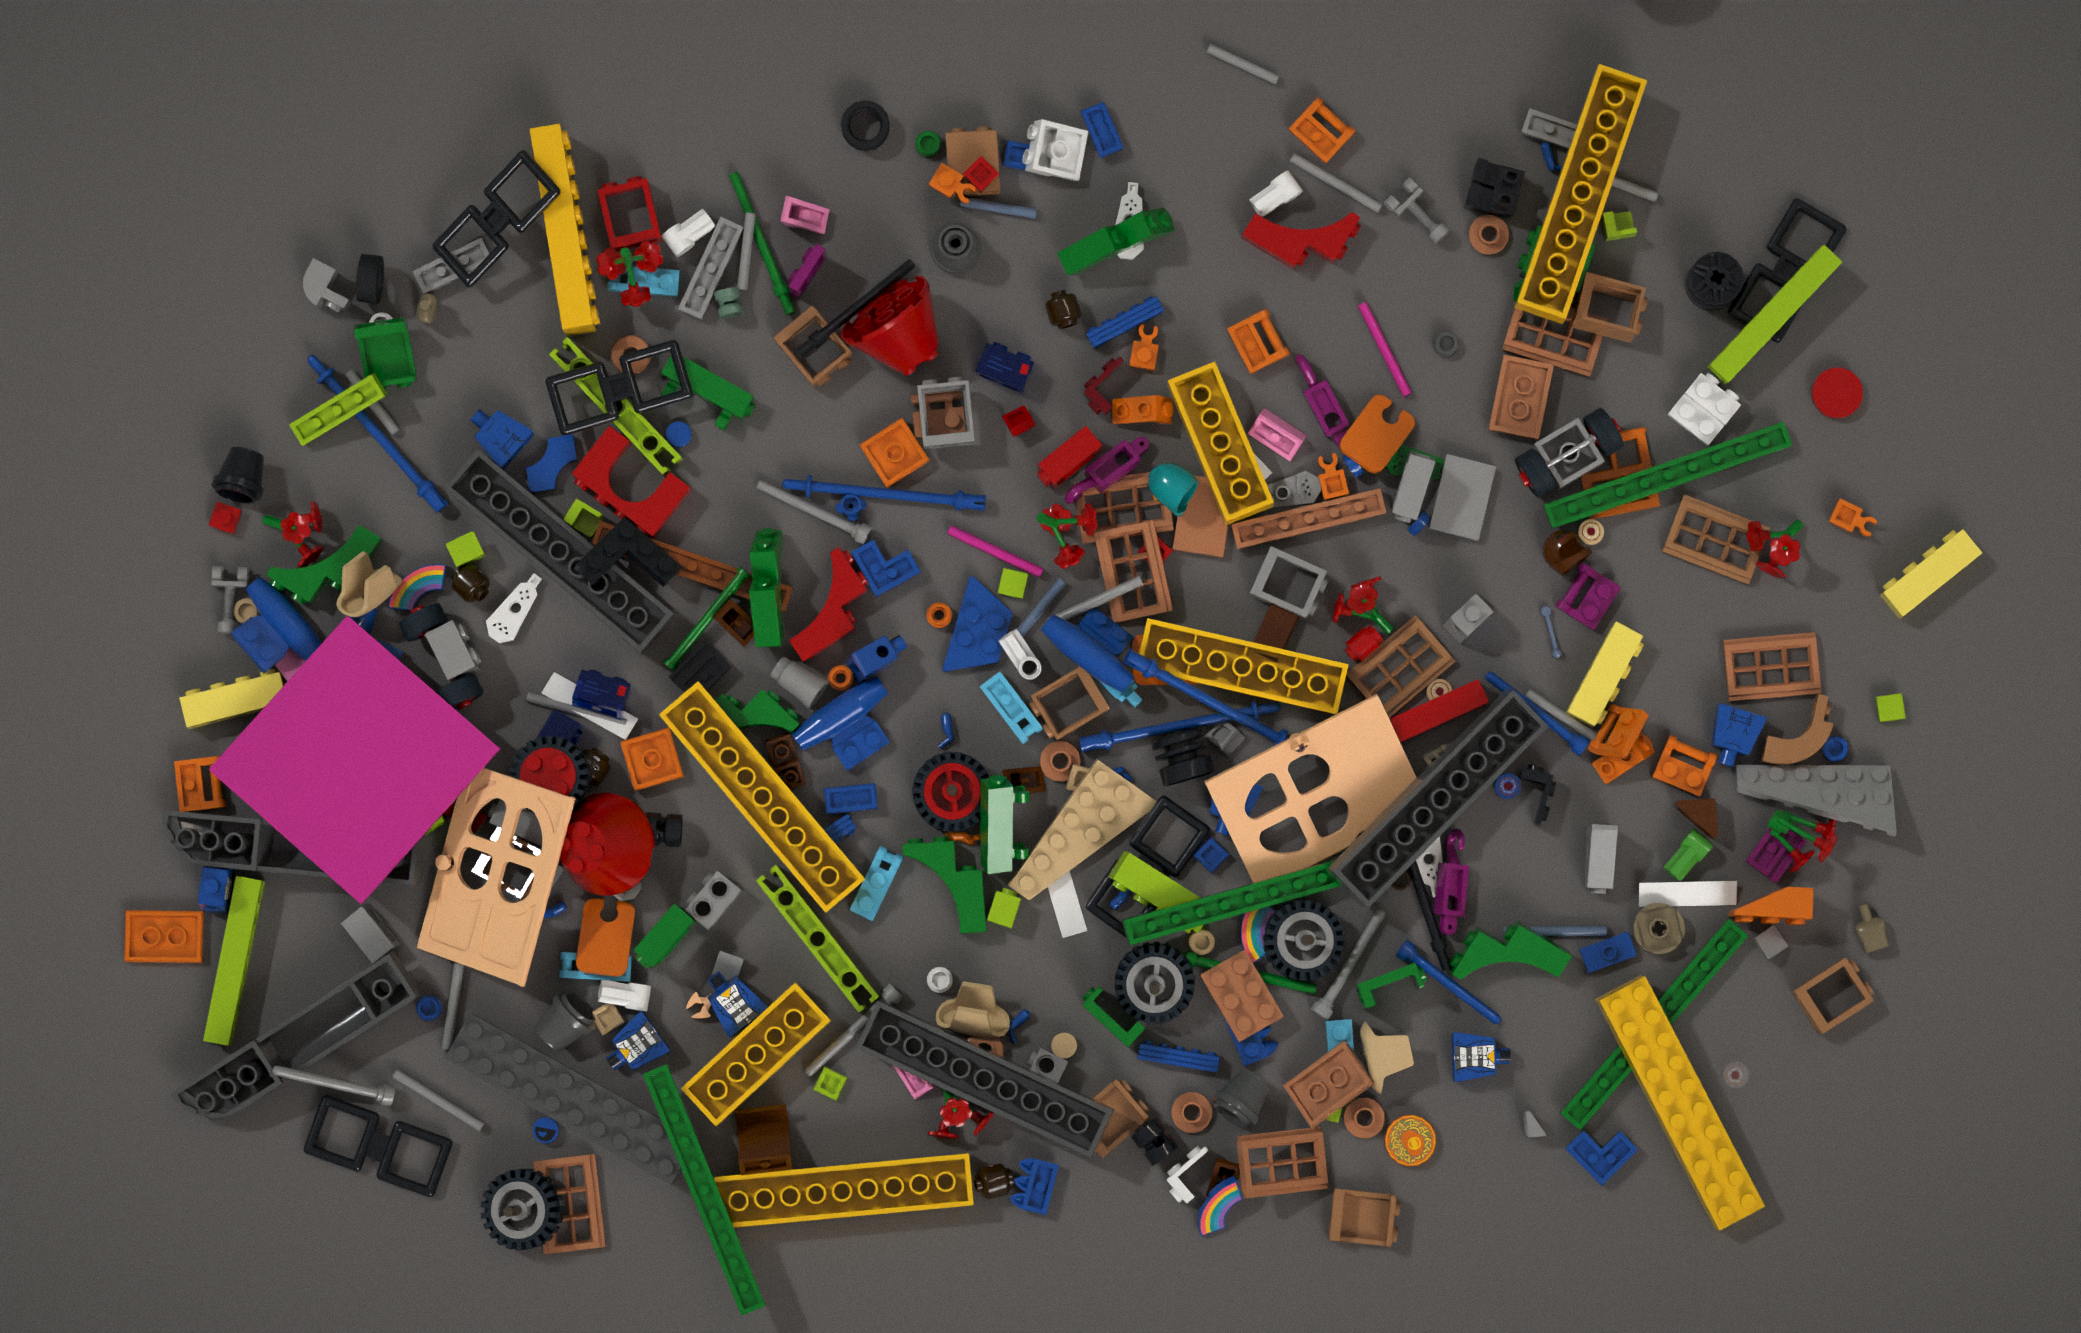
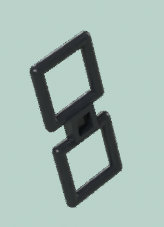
M521 150L484 189V195L491 201L489 206L481 213L474 205H469L433 243L432 247L467 287H473L508 250L509 244L500 233L509 224L517 232H525L560 195L561 190L528 152ZM524 163L548 192L520 220L496 191ZM472 218L496 244V247L469 275L446 249L445 245Z
M1799 198L1794 199L1767 244V250L1780 257L1773 270L1760 263L1753 267L1741 291L1730 306L1728 314L1747 325L1753 317L1741 311V308L1759 277L1763 276L1782 288L1805 264L1806 261L1779 245L1798 211L1803 212L1834 231L1826 244V247L1832 252L1835 251L1844 236L1846 226ZM1800 308L1770 340L1776 343L1782 341Z
M670 340L621 355L619 362L622 372L608 376L605 365L602 362H596L547 377L545 383L560 433L566 436L618 420L619 412L616 402L631 398L636 413H643L690 399L693 396V390L678 342ZM670 351L681 390L642 402L631 363ZM597 374L608 412L568 424L557 385Z
M1163 795L1159 797L1130 839L1129 845L1140 853L1138 856L1140 860L1159 872L1163 869L1171 876L1178 877L1209 834L1210 828ZM1164 808L1197 830V833L1175 864H1172L1141 842ZM1117 859L1086 902L1085 909L1126 938L1123 923L1097 905L1113 883V880L1108 876L1119 859ZM1148 903L1147 907L1145 906L1140 914L1154 911L1156 907Z
M324 1095L321 1098L303 1148L306 1154L353 1171H360L366 1156L381 1161L376 1173V1177L379 1180L427 1197L435 1195L453 1145V1141L450 1138L402 1121L395 1122L392 1132L388 1136L376 1131L380 1115L377 1112L329 1095ZM329 1107L368 1120L354 1160L315 1146ZM402 1133L441 1146L427 1185L388 1172Z

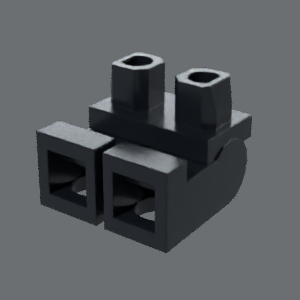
M1478 158L1464 209L1503 218L1514 216L1525 171L1488 162V160Z

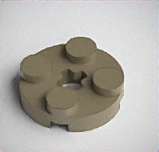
M1653 903L1643 907L1636 914L1632 931L1636 943L1644 951L1659 955L1673 951L1681 943L1685 933V924L1681 914L1673 907L1665 903ZM1656 921H1659L1660 925H1665L1666 930L1662 931V936L1652 932V927L1655 926Z

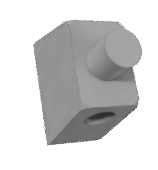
M1477 592L1442 626L1460 644L1495 610Z

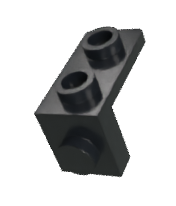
M1529 764L1528 768L1523 767L1521 769L1519 779L1543 785L1533 824L1540 826L1542 821L1546 822L1550 807L1546 806L1548 796H1553L1556 782L1552 781L1553 775L1543 773L1544 768Z

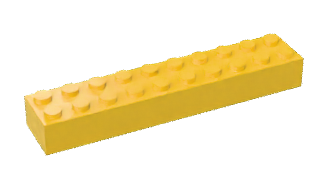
M1601 64L1597 66L1514 308L1563 324L1566 320L1647 80Z
M699 681L658 714L825 913L865 880L862 874Z
M1640 975L1596 998L1595 1000L1713 1227L1720 1231L1765 1207L1647 978Z
M969 1153L714 1177L734 1228L974 1205Z

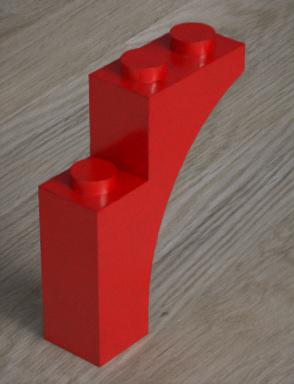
M1351 212L1343 219L1329 226L1316 229H1293L1272 223L1255 213L1243 232L1241 239L1293 270L1297 264L1302 266L1309 255L1305 251L1306 249L1333 264L1336 258L1341 261L1348 249L1345 243L1348 238L1354 239L1360 230L1361 225L1358 224L1360 216Z
M839 547L830 552L833 578L831 590L824 607L806 629L789 640L803 663H806L855 631L853 626L856 623L855 618L849 609L844 612L842 608L867 593L864 587L868 585L867 580L861 571L855 573L851 567V564L855 563L847 550L842 552Z

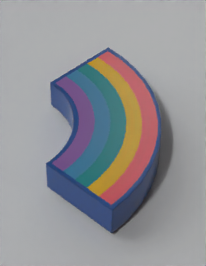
M426 565L407 574L402 579L398 589L391 595L387 608L411 611L415 609L417 602L425 594L432 591H443L447 565Z
M1271 906L1250 911L1243 915L1240 933L1241 944L1253 964L1266 954L1263 948V935L1266 930L1265 926L1270 920L1269 918L1275 913Z
M1235 1176L1227 1178L1216 1185L1208 1193L1209 1197L1203 1206H1200L1197 1225L1201 1236L1225 1228L1224 1222L1227 1212L1234 1204L1243 1200Z

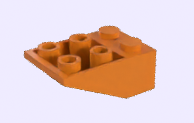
M1781 888L1729 911L1728 917H1735L1734 922L1750 923L1753 922L1754 918H1760V923L1776 924L1779 923V920H1786V925H1805V921L1811 920L1813 916L1814 888Z

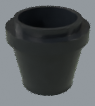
M231 447L218 475L213 477L211 485L215 492L223 498L238 503L252 504L255 501L261 500L264 491L261 487L264 456L248 448Z

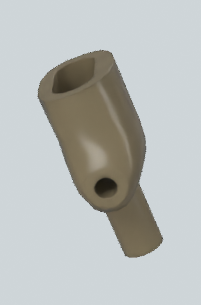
M426 293L419 300L416 316L423 324L430 325L436 319L438 303L435 295Z
M1868 904L1859 906L1863 921L1859 922L1855 928L1865 954L1891 946L1883 918L1872 917Z

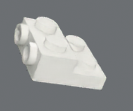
M1043 119L1034 121V125L1031 124L1027 132V138L1031 140L1030 147L1025 150L1022 159L1023 164H1026L1025 171L1048 177L1055 176L1071 181H1079L1088 131Z
M1701 373L1667 414L1705 446L1711 443L1741 406L1737 402L1740 399L1738 395L1730 389L1723 391L1717 386L1719 381L1709 373L1706 375Z

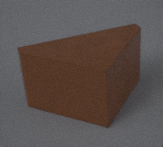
M731 598L713 616L714 620L743 647L754 637L752 619Z
M1041 766L1002 770L1003 776L1007 777L1013 787L1023 785L1025 786V791H1029V794L1046 791Z
M1715 798L1679 800L1675 802L1673 807L1711 840L1718 835Z
M1219 1158L1215 1159L1206 1197H1209L1208 1193L1216 1185L1227 1178L1235 1176L1236 1181H1238L1240 1175L1238 1163Z

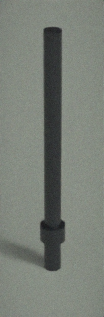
M908 259L820 331L816 330L809 335L808 340L795 350L796 355L802 358L815 347L819 348L826 342L827 337L914 269L915 264L913 261Z
M1415 861L1408 870L1432 942H1430L1432 950L1437 954L1442 971L1452 968L1449 965L1450 961L1446 952L1448 946L1445 938L1441 937L1418 865Z

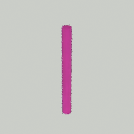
M1367 302L1358 305L1402 396L1405 397L1411 394L1412 391Z
M953 525L949 528L948 535L1040 578L1044 570L1042 567Z

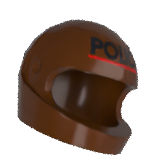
M1558 530L1550 534L1542 548L1545 562L1560 575L1566 574L1593 553L1590 546L1584 547L1579 543L1577 534L1568 530Z

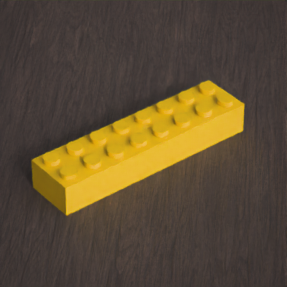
M560 124L530 128L534 159L561 190L560 195L546 208L543 214L562 330L567 337L597 332L596 325L600 324V317L596 305H592V300L596 299V293L592 280H588V275L592 274L588 255H584V250L588 249L586 234H584L583 230H580V225L584 224L583 214L580 206L576 205L575 201L580 199L576 181L572 180L571 175L576 174L575 165L571 155H568L567 150H572L570 136L567 130L562 129ZM538 180L542 199L548 190Z
M1149 618L1146 621L1139 654L1144 657L1157 660L1159 668L1182 680L1335 715L1338 713L1349 665ZM1258 653L1276 657L1278 660L1275 662Z

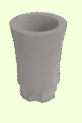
M782 657L770 675L808 710H811L818 703L830 683L829 680L814 674L786 657Z

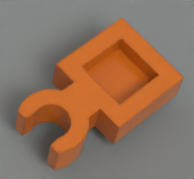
M941 163L928 184L929 187L951 199L954 193L957 194L959 200L964 204H969L970 200L963 196V192L965 190H970L973 193L977 191L976 187L972 184H962L961 181L964 176Z
M1141 324L1138 331L1141 342L1133 341L1129 367L1154 371L1159 345L1152 344V340L1157 337L1158 327L1154 326L1153 333L1146 335L1143 332L1144 324Z
M1335 453L1331 454L1332 463L1329 465L1323 462L1322 456L1318 457V465L1325 472L1318 475L1324 501L1349 495L1344 470L1336 471L1335 467L1338 458Z
M1840 498L1828 523L1849 533H1852L1854 527H1856L1862 536L1870 537L1872 533L1866 531L1864 525L1866 522L1875 525L1877 520L1873 517H1861L1863 509Z

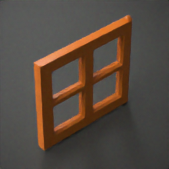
M1640 427L1619 432L1623 442L1636 440L1640 463L1619 467L1616 452L1609 456L1612 469L1594 473L1589 472L1581 477L1583 491L1593 488V483L1616 480L1651 468L1652 465L1645 436L1646 428ZM1658 493L1647 496L1648 498L1639 499L1592 515L1589 519H1598L1659 507Z

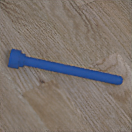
M1488 672L1486 674V680L1501 692L1505 689H1514L1495 673ZM1514 689L1551 730L1569 743L1568 746L1572 748L1570 751L1579 757L1591 740L1585 735L1580 736L1578 733L1575 735Z
M1408 939L1397 951L1396 957L1403 962L1406 960L1408 963H1416L1418 967L1422 966L1427 974L1493 1024L1500 1023V1015L1419 955L1415 944Z

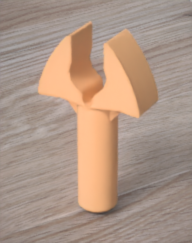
M697 992L692 995L686 1009L696 1003H704L701 1011L691 1016L692 1018L703 1019L711 1017L708 1012L711 1006L707 998L708 996L699 997Z

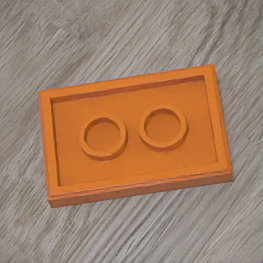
M126 910L124 962L203 963L204 911Z

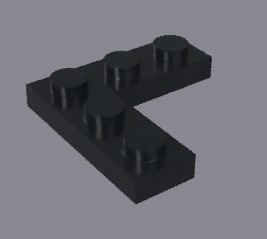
M624 517L576 564L574 569L594 585L626 554L661 586L665 587L680 572L682 567Z

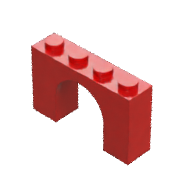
M608 426L572 472L573 477L576 478L573 483L585 492L589 488L596 494L594 499L601 505L606 507L610 504L616 509L614 514L622 520L625 517L636 524V528L647 537L650 535L652 538H655L692 490L670 472L656 491L643 501L628 502L615 495L610 483L611 472L631 443L611 426Z

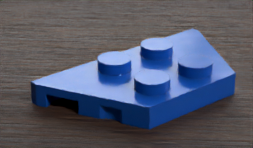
M970 576L944 662L942 669L944 672L998 663L1003 648L998 640L1007 634L1013 613L972 576Z

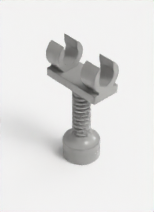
M1408 178L1402 186L1412 196L1401 205L1390 195L1384 201V204L1397 218L1406 209L1412 211L1430 229L1429 238L1437 244L1447 235L1450 229L1444 223L1437 224L1419 207L1415 201L1423 194V190L1411 178Z
M212 567L211 585L213 587L225 588L226 592L224 593V618L221 622H218L217 633L231 634L238 628V623L232 619L234 615L235 588H247L249 586L250 570L248 567H238V581H223L224 567Z

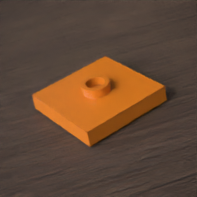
M900 418L859 444L886 488H889L930 462L903 418Z
M669 727L620 742L634 791L684 777Z

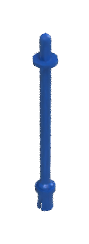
M310 355L307 358L308 364L320 376L317 380L319 385L326 383L336 395L345 391L342 385L334 378L333 375L336 370L333 367L327 370L314 355ZM364 410L355 414L354 416L417 486L418 492L416 494L420 498L423 497L436 514L441 512L449 502L434 487L435 483L432 480L429 481L422 478Z
M809 474L807 481L785 479L782 482V486L785 489L806 491V497L808 498L811 495V491L843 495L854 494L864 497L947 504L956 508V511H962V509L985 511V504L975 502H985L986 495L965 494L961 490H958V493L949 495L812 481V475Z
M1133 649L1127 652L1123 663L1140 671L1143 677L1149 678L1154 676L1274 741L1273 746L1289 739L1286 737L1288 732L1286 729L1277 732L1159 668L1157 660L1154 658L1148 659Z
M1255 699L1251 700L1250 707L1236 710L1249 717L1253 716L1259 722L1258 715L1277 712L1281 709V704L1279 702H1270L1256 705ZM1214 713L1113 734L1102 730L1100 734L1079 737L1082 753L1103 748L1106 751L1110 750V747L1115 743L1232 721L1233 719L1222 713Z

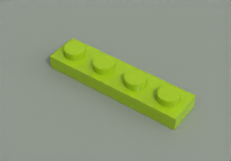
M375 373L295 420L289 426L300 444L304 446L388 394Z

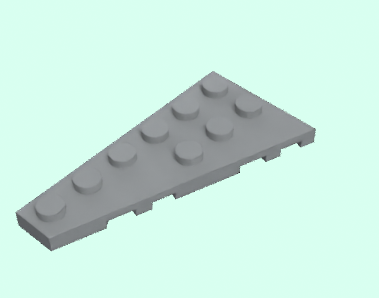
M1736 765L1735 776L1738 793L1766 801L1773 799L1783 802L1784 806L1793 808L1798 806L1807 809V812L1844 823L1851 821L1864 825L1863 828L1873 830V828L1886 831L1887 835L1896 836L1897 829L1890 765Z

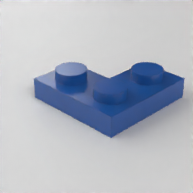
M872 540L851 552L876 597L921 573L909 550L886 562L875 541Z
M1582 1131L1564 1148L1600 1186L1638 1151L1636 1146L1621 1131L1614 1135L1602 1148L1585 1131Z

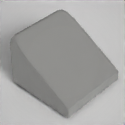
M1228 722L1216 723L1205 736L1228 757L1245 739Z
M1775 925L1752 938L1766 960H1769L1788 947Z
M719 951L712 975L720 971L727 981L734 976L739 977L745 959Z
M1524 1111V1136H1547L1532 1113Z

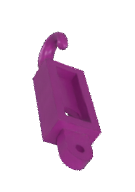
M1297 354L1295 360L1309 389L1302 393L1325 437L1331 435L1336 446L1340 448L1339 443L1347 432L1345 427L1350 424L1327 380L1319 383L1304 355ZM1330 412L1336 413L1339 418V423L1336 427H1329L1325 422V416Z
M1138 437L1130 444L1123 440L1088 466L1084 474L1087 479L1077 483L1067 492L1064 498L1067 504L1076 502L1082 497L1081 492L1095 487L1102 493L1140 465V456L1146 453L1149 448L1148 439ZM1121 453H1124L1130 459L1124 465H1119L1115 460Z
M1459 829L1450 831L1446 838L1445 847L1448 863H1438L1434 914L1440 915V931L1445 935L1454 934L1457 929L1458 917H1465L1469 866L1460 865L1455 850L1456 838H1458L1457 848L1459 850H1463L1465 846L1464 834ZM1449 895L1453 896L1452 910L1447 909Z

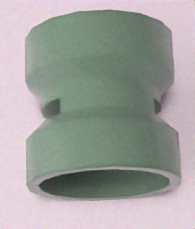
M738 287L714 292L715 301L719 303V318H730L744 313L743 306L738 300L740 296Z

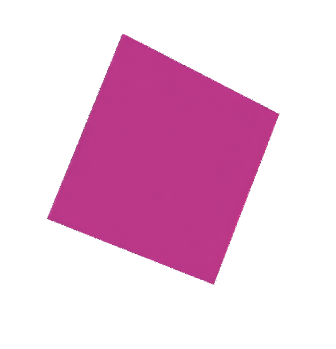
M346 616L208 770L362 905L499 752L500 748L355 621Z

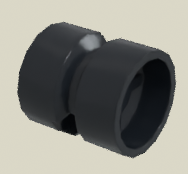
M646 812L653 830L655 846H659L661 842H664L667 847H681L683 814L668 813L666 817H663L661 813ZM664 827V833L659 832L658 828Z
M1155 1118L1131 1136L1139 1149H1145L1144 1156L1152 1166L1179 1147L1171 1135H1165L1166 1128L1158 1118ZM1156 1139L1160 1144L1157 1148L1152 1144Z

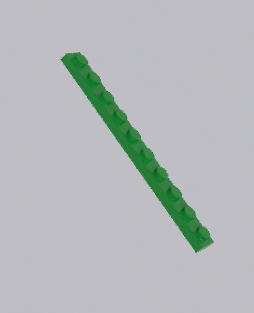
M1781 422L1544 504L1543 508L1552 530L1793 445L1785 423Z
M1335 860L1122 919L1128 945L1339 887L1341 885L1326 870Z
M1730 919L1723 923L1658 998V1002L1670 1025L1674 1023L1748 937ZM1619 1045L1560 1111V1114L1578 1130L1583 1128L1632 1071Z
M666 1064L644 1073V1079L741 1316L766 1306L668 1065Z

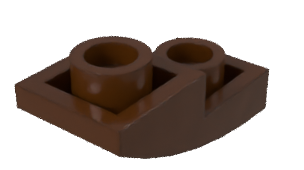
M788 732L765 740L774 770L786 786L791 790L805 785L806 781L790 733Z

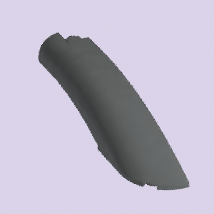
M163 810L164 827L169 841L174 844L181 856L195 864L330 878L264 819ZM425 835L382 883L418 885L423 876L426 862L422 860Z
M393 951L170 1094L180 1106L193 1114H200L209 1118H221L232 1115L289 1080L288 1078L275 1076L272 1072L274 1066H283L303 1071L419 996L417 982L411 971L407 972Z

